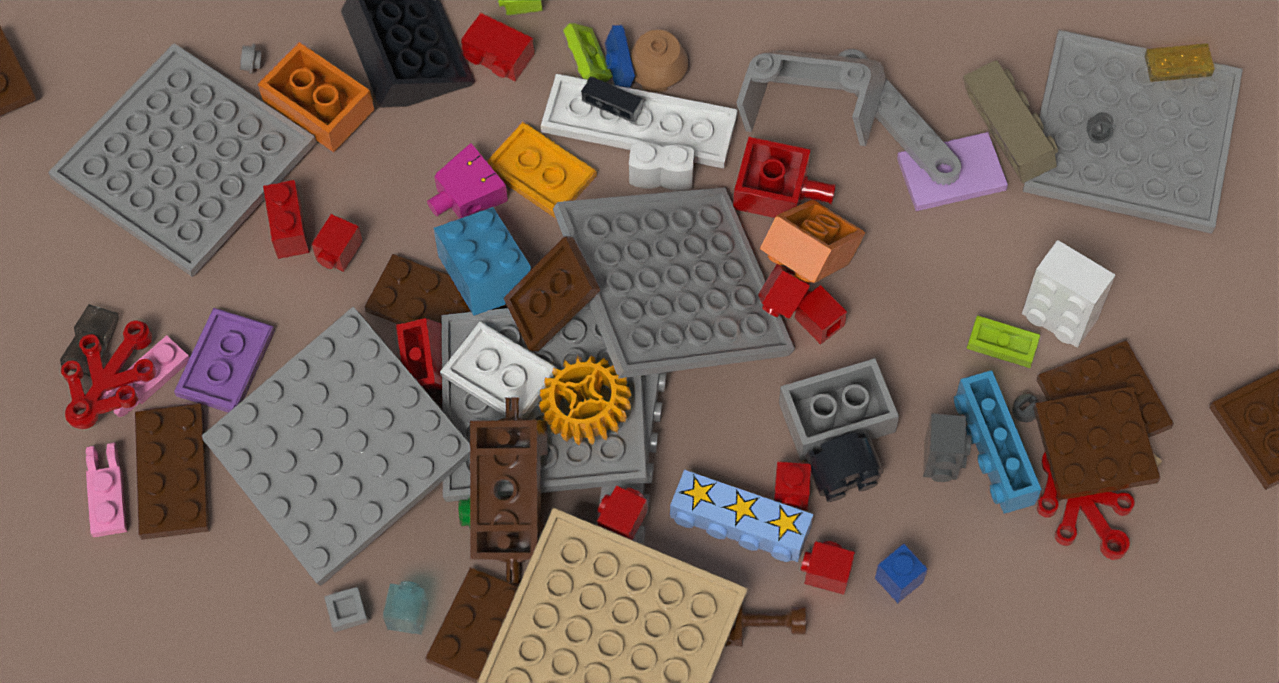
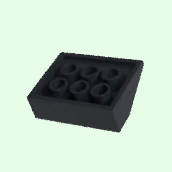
M440 0L345 1L341 13L380 108L408 107L470 87L474 84L473 77Z

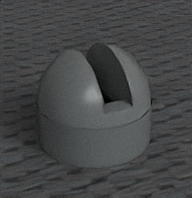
M1103 115L1092 117L1087 122L1086 131L1092 142L1104 143L1113 136V126L1110 120ZM1097 125L1101 127L1100 133H1096Z
M1024 393L1019 395L1012 407L1014 417L1021 422L1034 421L1036 417L1033 407L1039 400L1033 394ZM1030 402L1031 404L1024 411L1020 409L1025 403Z

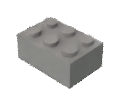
M875 358L780 387L779 405L801 461L806 460V454L812 449L816 455L823 451L821 444L846 434L857 432L859 438H862L863 433L868 432L872 440L895 433L899 415Z

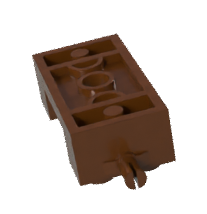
M505 397V418L496 421H470V560H499L506 562L505 582L520 583V562L531 560L546 525L541 524V455H548V421L519 418L520 397ZM503 480L510 481L514 489L512 496L507 500L502 499L497 491L498 485Z

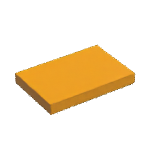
M524 122L516 128L486 161L505 185L555 219L553 208L556 203L576 200L597 176L595 169Z

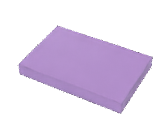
M988 132L944 142L961 162L959 178L955 183L952 182L951 185L933 182L927 172L921 169L906 151L899 152L897 155V160L915 211L1007 190L1008 184ZM942 163V165L936 167L942 173L953 171V168L950 167L951 165L947 166V163L946 165Z

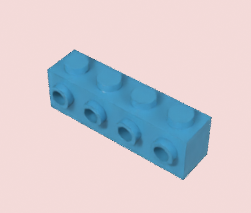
M993 371L960 379L957 394L954 396V404L958 414L966 416V434L971 435V444H976L979 452L977 456L981 472L988 474L991 482L989 487L990 494L994 503L1000 504L1003 514L1035 505L1042 489Z

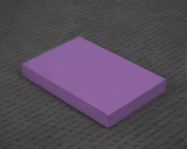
M213 307L174 390L175 395L229 413L244 400L273 337L274 327Z

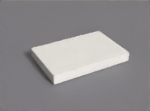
M479 322L440 373L443 378L505 415V397H520L519 418L526 419L541 400L540 390L546 388L544 384L545 378H554L552 373L553 367H557L484 323Z

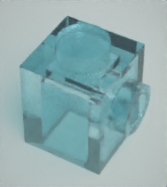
M408 581L400 582V585L390 583L383 612V619L387 630L422 634L428 605L424 588H420V585Z

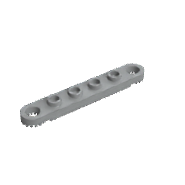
M855 49L845 50L838 55L868 59L864 53ZM885 79L875 117L918 166L927 172L933 182L936 181V184L942 183V185L955 183L961 171V162L958 157L893 85ZM942 163L944 165L947 163V166L951 165L950 167L953 168V171L942 173L936 167L942 165Z

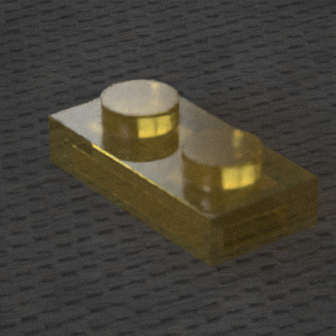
M1208 43L1146 49L1144 55L1150 82L1209 77L1213 75L1215 70Z

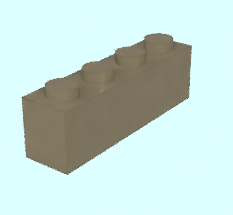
M995 60L963 76L968 97L1022 184L1057 167L1055 154L1058 153L1057 145L1051 135L1046 137L1043 133L1044 127L1038 114L1030 113L1028 109L1029 102L1022 90L1016 91L1014 78L1008 68L1003 70L999 62Z

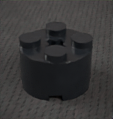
M857 432L834 438L821 444L822 452L815 455L812 449L805 456L807 463L811 464V474L819 495L825 496L827 502H834L846 496L845 491L856 487L859 492L877 486L876 479L880 478L883 473L868 432H864L862 438H859Z

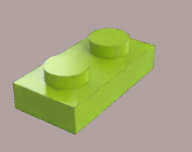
M575 23L568 24L563 31L568 41V47L572 51L578 65L580 75L586 80L591 76L607 82L613 76L610 69L606 66V60L593 29Z
M977 315L967 349L1030 368L1040 334Z

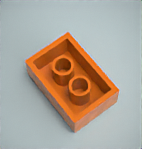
M300 42L258 83L262 100L265 104L314 135L316 141L332 152H335L374 111L371 93L368 88Z
M812 199L776 215L760 250L767 253V257L772 262L778 265H786L794 270L795 275L799 279L809 283H816L850 264L866 232Z

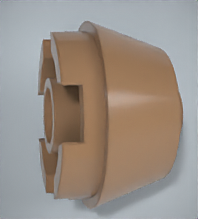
M651 30L644 33L630 50L635 72L634 80L641 84L644 90L665 92L667 87L674 85L678 81L681 82L687 71L688 56L676 37L667 31Z

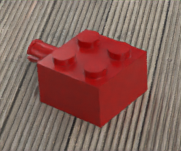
M748 136L734 189L733 206L735 210L775 218L776 215L799 206L800 201H803L804 198L832 204L836 184L808 179L810 149Z

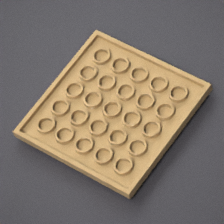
M553 508L478 683H709L747 588Z

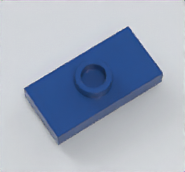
M612 25L605 41L607 51L606 66L608 69H611L614 85L630 88L635 78V72L623 25Z

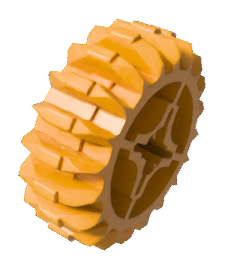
M577 355L575 364L570 365V362L564 359L563 370L553 367L552 373L554 378H545L544 384L546 388L540 390V397L543 401L540 402L539 407L541 412L544 413V421H548V425H551V431L555 435L561 433L562 439L566 442L574 437L575 443L579 446L584 438H588L589 443L593 445L595 436L600 435L602 439L607 440L608 435L606 431L610 429L618 433L619 427L617 422H626L627 416L624 411H628L631 408L630 400H628L631 398V391L627 387V379L619 378L614 366L609 367V363L605 358L597 363L596 358L590 355L587 362H583L582 358ZM603 384L611 390L609 402L605 401L603 396L600 395L602 393L600 388ZM562 398L567 399L568 404H570L568 416L560 411Z

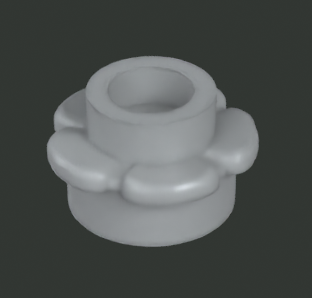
M252 43V46L243 45L240 70L252 73L253 68L259 69L261 51L255 50L254 43Z

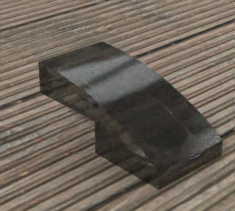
M88 304L74 326L75 337L60 358L61 367L68 361H77L82 367L84 375L91 377L87 357L82 352L79 342L85 335L92 334L97 336L102 345L100 352L102 359L116 328L119 314ZM95 343L88 344L86 349L92 348Z

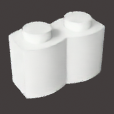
M649 142L631 145L629 158V183L631 185L645 189L662 186L675 191L692 188L694 173L693 148L679 144L661 147Z

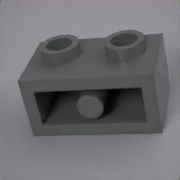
M931 414L924 440L923 477L931 478L936 482H949L957 480L960 468H966L967 455L969 456L971 451V435H965L966 416Z

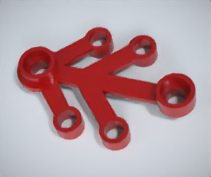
M134 320L125 326L123 331L124 340L104 368L100 355L102 345L97 336L88 334L82 337L79 346L87 357L93 383L86 395L81 382L84 371L80 364L72 360L64 363L61 367V374L68 382L72 401L66 407L65 418L72 427L88 429L97 422L99 414L122 407L131 408L137 404L138 395L134 388L128 384L152 380L156 375L155 366L151 360L141 359L135 363L133 369L118 372L133 350L144 349L151 343L152 333L146 323ZM140 330L139 333L132 335L135 331ZM95 343L92 348L86 349L88 344ZM143 368H150L148 372L140 373ZM77 369L74 374L68 375L70 370ZM120 387L116 391L115 396L100 400L106 391ZM132 394L129 399L122 400L124 395ZM86 409L82 414H77L80 410Z
M1044 452L1041 464L1043 470L1048 474L1044 494L1037 503V512L1042 517L1049 518L1056 514L1059 503L1056 499L1057 492L1047 456ZM1104 492L1067 499L1062 523L1055 532L1056 541L1063 546L1071 545L1077 536L1076 521L1079 509H1081L1101 539L1100 550L1102 554L1111 560L1123 558L1130 546L1128 536L1121 530H1112L1095 503L1110 506L1116 514L1126 516L1131 513L1135 505L1134 498L1128 493ZM1118 501H1126L1129 504V507H1120L1118 505ZM1042 503H1051L1053 505V509H1044ZM1067 530L1071 533L1072 537L1064 538L1060 531ZM1108 544H1116L1119 547V551H1111L1108 548Z

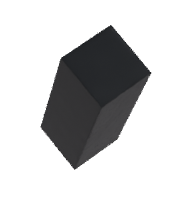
M591 76L581 90L582 102L632 123H635L643 109V98Z

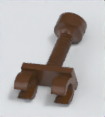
M741 603L736 616V628H731L724 647L734 645L742 647V629L746 626H786V628L790 629L792 635H806V607H791L789 613H782V615L781 613H775V615L774 613H768V615L767 613L765 615L763 613L761 615L760 613L758 615L751 613L750 615L749 613H743Z

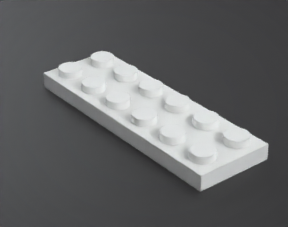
M556 74L542 119L541 132L630 150L632 144L640 142L654 143L661 147L673 144L685 145L694 149V163L724 169L737 119V109L613 85L643 98V109L635 123H632L582 102L581 90L587 80Z

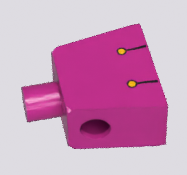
M469 144L435 174L434 178L438 194L427 200V204L436 217L451 208L460 219L492 207L494 208L508 201L506 185L476 148Z

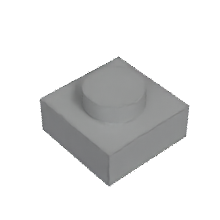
M358 587L324 596L334 633L368 623Z

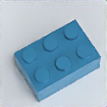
M493 207L433 228L438 257L473 316L505 305L506 303L503 298L531 270L530 264Z

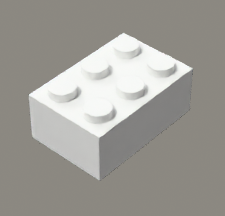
M1057 240L1035 271L1022 314L1032 324L1039 327L1042 326L1054 333L1061 342L1072 344L1078 348L1098 320L1115 274Z

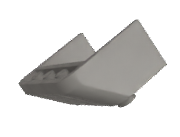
M787 50L767 52L755 56L750 61L737 100V106L745 130L752 132L769 81L840 89L849 93H856L859 96L852 118L860 146H866L884 87L885 73L883 66L875 60Z

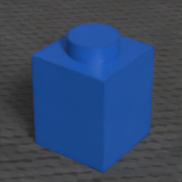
M903 544L878 564L875 579L899 603L924 582L927 568Z

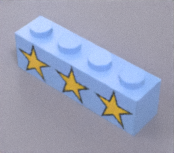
M684 470L670 504V518L674 519L680 526L686 528H693L695 526L704 529L714 538H729L738 541L740 546L748 550H764L771 553V556L783 562H789L790 560L799 561L813 519V514L687 470Z

